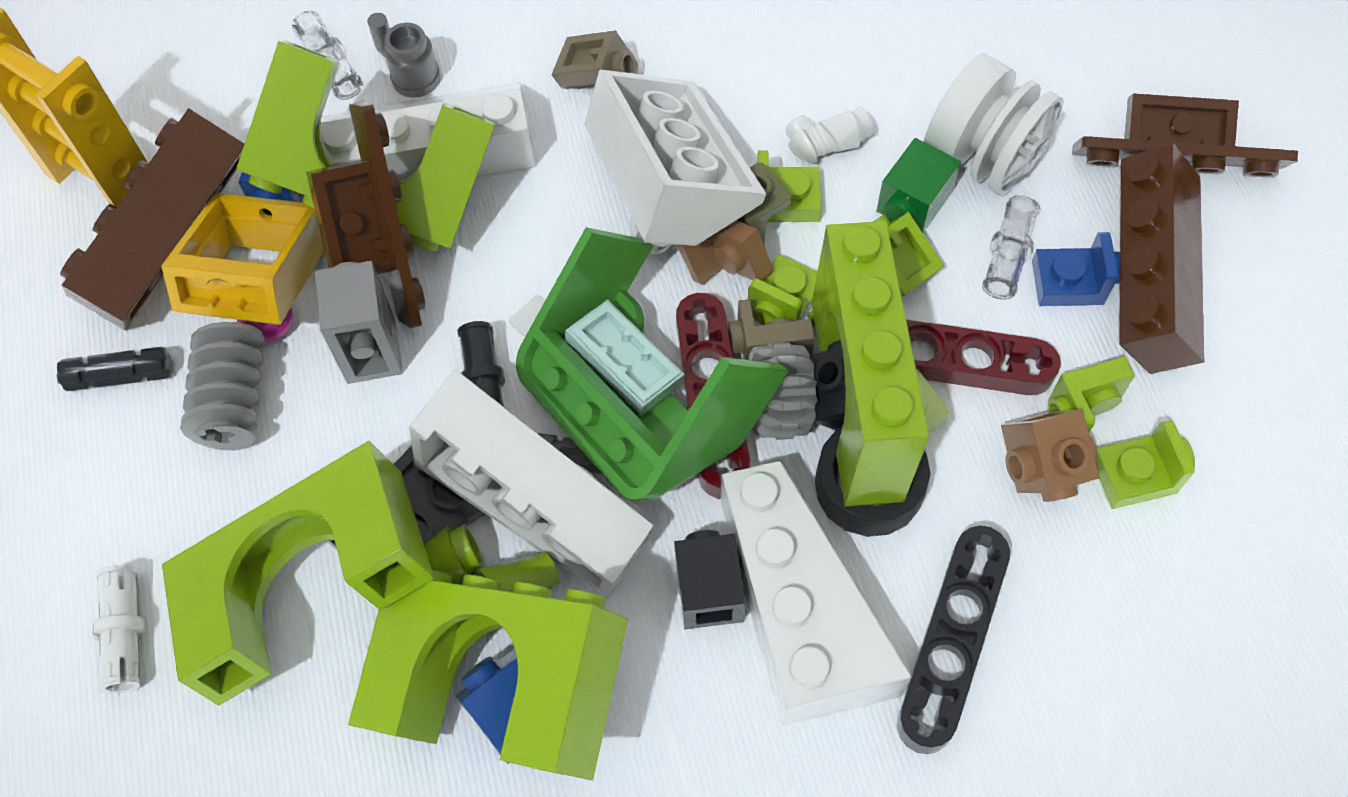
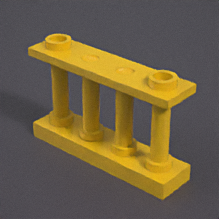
M0 7V114L47 177L60 184L76 169L94 181L109 204L118 207L129 191L124 188L128 175L139 161L143 160L148 164L146 158L88 62L82 57L77 56L59 73L50 69L36 59L6 11Z

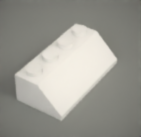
M599 70L584 125L645 243H652L661 247H669L673 244L696 246L763 204L766 192L694 81Z
M519 82L374 107L375 113H382L386 121L390 142L389 146L383 147L388 169L395 171L399 182L412 175L420 166L444 102L495 122V127L476 178L535 167ZM350 111L323 115L320 125L321 142L326 156L332 165L361 160Z

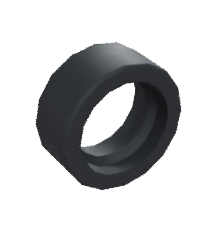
M842 427L836 429L822 447L815 475L817 500L827 517L845 531L866 537L889 535L907 526L921 508L931 475L925 450L904 502L873 507L869 505L845 507L842 489L838 484V462L836 456Z

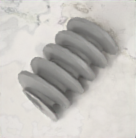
M218 322L200 327L191 335L190 349L192 352L189 354L187 366L190 372L186 376L185 388L187 393L184 395L182 407L185 414L181 417L180 430L185 437L194 443L208 448L232 451L247 448L254 443L256 436L252 431L246 429L256 425L258 416L250 408L258 405L259 394L253 388L258 386L261 381V374L255 369L261 366L263 361V354L258 350L265 341V336L261 330L252 325L239 322Z

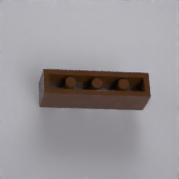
M190 108L186 110L179 121L170 118L155 140V145L160 147L148 164L141 160L135 165L124 183V188L129 190L118 207L112 204L105 207L92 228V231L97 233L95 239L86 251L77 248L67 259L60 272V276L65 278L61 286L67 297L125 331L163 278L161 265L215 193H222L236 173L244 147L243 142Z
M1173 142L1121 159L1119 345L1149 374L1205 363L1200 175Z

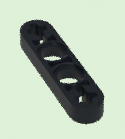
M981 525L970 527L960 535L951 553L911 674L912 678L907 686L897 716L896 727L899 738L906 747L916 753L932 754L939 752L950 742L960 721L1010 560V548L1007 540L1000 532L991 527ZM977 545H983L988 548L987 558L990 560L983 567L978 582L966 579L974 560V555L970 552H973ZM957 595L973 599L980 611L979 619L971 624L958 623L948 614L946 608L947 600ZM937 650H948L956 654L962 665L961 676L950 681L939 679L929 668V655ZM918 684L923 686L926 690H918ZM930 693L943 696L938 703L934 716V722L942 726L943 731L934 729L929 737H923L918 734L919 723L911 719L910 714L920 716L927 705ZM944 696H952L954 698V702L952 703L948 698Z

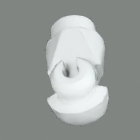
M859 106L852 111H846L821 120L814 126L808 116H797L789 121L785 132L788 138H790L788 147L793 154L805 162L816 164L817 158L821 155H826V153L858 148L865 138L874 134V125L867 111Z

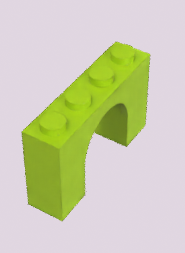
M288 40L278 41L236 170L250 175V184L273 193H281L283 187L303 194L302 202L314 208L306 172L333 166L323 149L320 125L323 111L340 64L339 60ZM446 102L442 104L420 166L412 175L399 182L402 200L395 204L399 222L407 226L413 245L435 252L438 251L439 245L451 248L495 127L494 121Z
M887 222L829 224L825 228L812 298V309L819 351H827V346L835 341L841 340L846 402L844 423L836 456L844 505L846 507L904 502L928 442L929 432Z
M366 441L162 563L176 672L179 682L219 706L272 675L262 626L264 599L273 579L282 567L296 554L311 545L322 541L334 540L345 582L379 610L386 608L435 579L402 473L372 442Z
M432 570L435 579L386 608L378 610L349 718V726L437 744L452 682L460 661L479 638L490 631L504 628L515 648L518 678L499 760L593 781L629 620L627 617L604 609L605 597L585 591L568 589L565 600L551 598V589L524 582H514L512 592L500 591L502 583L467 574L463 577L462 585L452 584V575Z

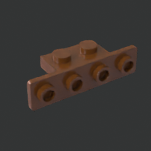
M1133 93L1127 99L1124 139L1083 136L1072 146V155L1086 156V163L1089 165L1113 166L1119 164V159L1173 142L1198 173H1221L1225 171V166L1245 167V175L1254 177L1279 175V169L1298 162L1299 151L1235 146L1239 100Z
M364 102L349 104V110L361 160L306 172L328 266L333 268L344 262L361 263L372 261L377 274L387 273L398 321L410 329L422 326L419 310L425 309V297L419 280L411 276L407 257L414 255L413 242L407 226L399 222L395 204L402 200L401 187L395 171L388 169L383 147L389 146L390 142L387 124L382 113H375L373 104Z

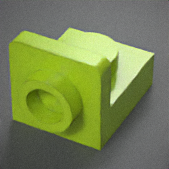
M758 150L757 163H763L791 194L790 205L769 217L768 222H820L821 192L819 167H769V151Z
M909 212L892 221H889L885 214L874 220L887 222L901 297L908 294L945 266Z
M778 254L772 262L774 270L763 280L754 278L748 287V299H750L753 317L761 325L780 318H788L794 321L805 320L812 308L817 271Z
M1120 357L1061 374L1048 399V412L1083 409L1088 432L1090 433L1095 425L1093 415L1105 413L1118 406L1122 402V396L1135 377L1126 357Z
M1173 420L1159 423L1151 436L1096 448L1097 455L1095 461L1100 477L1099 480L1112 509L1178 494L1195 473V456L1192 446L1185 437L1180 436Z

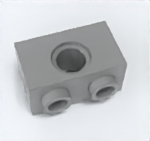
M344 262L333 268L314 271L320 331L347 384L402 374L395 317L373 262Z

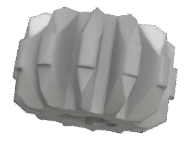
M785 342L767 343L766 346L753 347L749 354V360L782 364L789 371L752 428L753 431L762 438H775L776 440L794 439V436L808 435L816 419L815 404L818 402L816 397L817 381L814 378V363L810 359L809 352L803 345H791Z

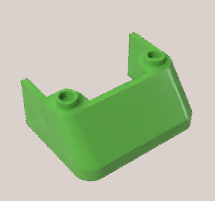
M585 227L519 347L516 357L517 375L524 387L621 495L630 500L657 499L737 450L789 371L782 364L721 357L689 411L670 393L644 415L640 416L565 341V330L608 299L643 333L644 315L642 308L627 291L653 245L645 243L641 238Z

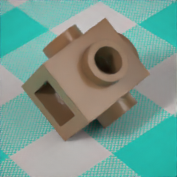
M1083 409L1050 411L1001 425L1007 450L1005 457L1006 469L1010 478L1015 483L1017 493H1041L1043 502L1057 501L1078 495L1077 485L1100 478L1095 461L1097 455L1096 446L1088 432Z

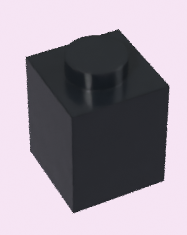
M701 530L688 534L685 540L674 541L675 565L684 630L744 622L746 603L735 533L720 535V532L715 530Z

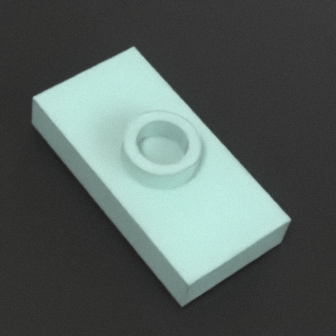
M608 299L565 330V341L640 416L644 415L683 384L685 374Z

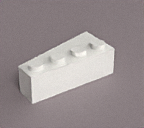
M456 369L453 370L409 425L415 466L540 552H547L553 561L607 598L648 541L654 525L646 520L647 514L639 505L625 497H617L599 483L589 471L571 461Z
M777 461L722 474L721 505L729 534L735 533L741 577L782 726L902 697L912 678L782 463Z

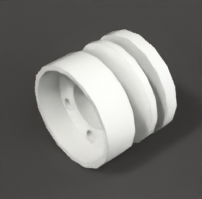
M984 52L975 56L951 83L930 120L924 142L960 160V165L964 164L976 152L971 165L970 176L978 182H982L989 177L988 187L1003 196L1032 169L1045 151L1061 115L1064 100L1051 90L1040 97L1041 86L1033 80L1024 83L1011 96L1017 73L1011 67Z

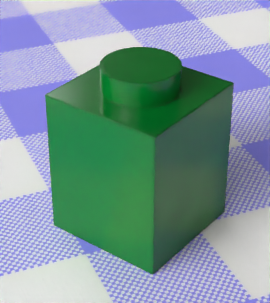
M914 138L883 179L876 212L882 215L885 214L889 221L909 212L922 233H924L952 194L961 161Z

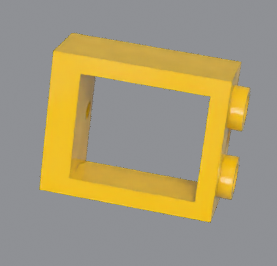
M215 193L161 265L172 312L281 325L324 252L315 208L301 202ZM263 209H268L272 215L265 214ZM232 246L280 252L272 265L223 259Z

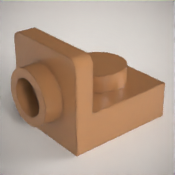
M738 220L696 246L678 245L693 281L701 285L705 284L722 268L729 274L735 275L738 273L752 281L754 278L763 280L774 270L758 229Z

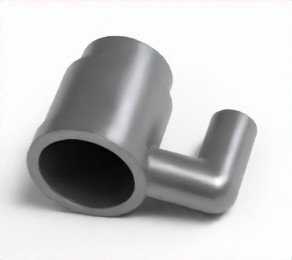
M383 13L371 14L367 19L369 30L376 50L386 58L394 89L399 94L412 98L425 96L435 90L440 82L441 74L431 41L425 35L424 30L419 25L410 22L399 23L390 28L386 15Z

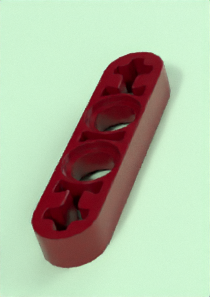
M697 292L690 294L680 301L676 309V331L682 372L685 374L684 386L688 411L708 380L698 377L693 372L694 364L704 358H713L720 361L721 357L733 358L725 309L720 300L708 293ZM704 313V317L708 321V340L698 342L697 324L693 320L694 314ZM747 439L744 440L737 450L726 456L729 468L733 469L732 472L750 468ZM716 463L698 473V480L701 488L708 495L721 499V479L719 473L714 471L716 470Z
M906 319L910 342L922 340L929 343L935 350V356L930 360L918 361L914 359L916 369L928 381L1022 395H1039L1046 392L1052 386L1061 366L1060 355L1056 349L1048 342L1037 338ZM969 348L983 350L991 359V365L985 369L971 368L964 363L961 353ZM1004 354L1009 355L1006 365L1009 366L1006 372L999 370ZM1026 359L1036 361V368L1041 370L1039 375L1029 374L1028 365L1024 364Z

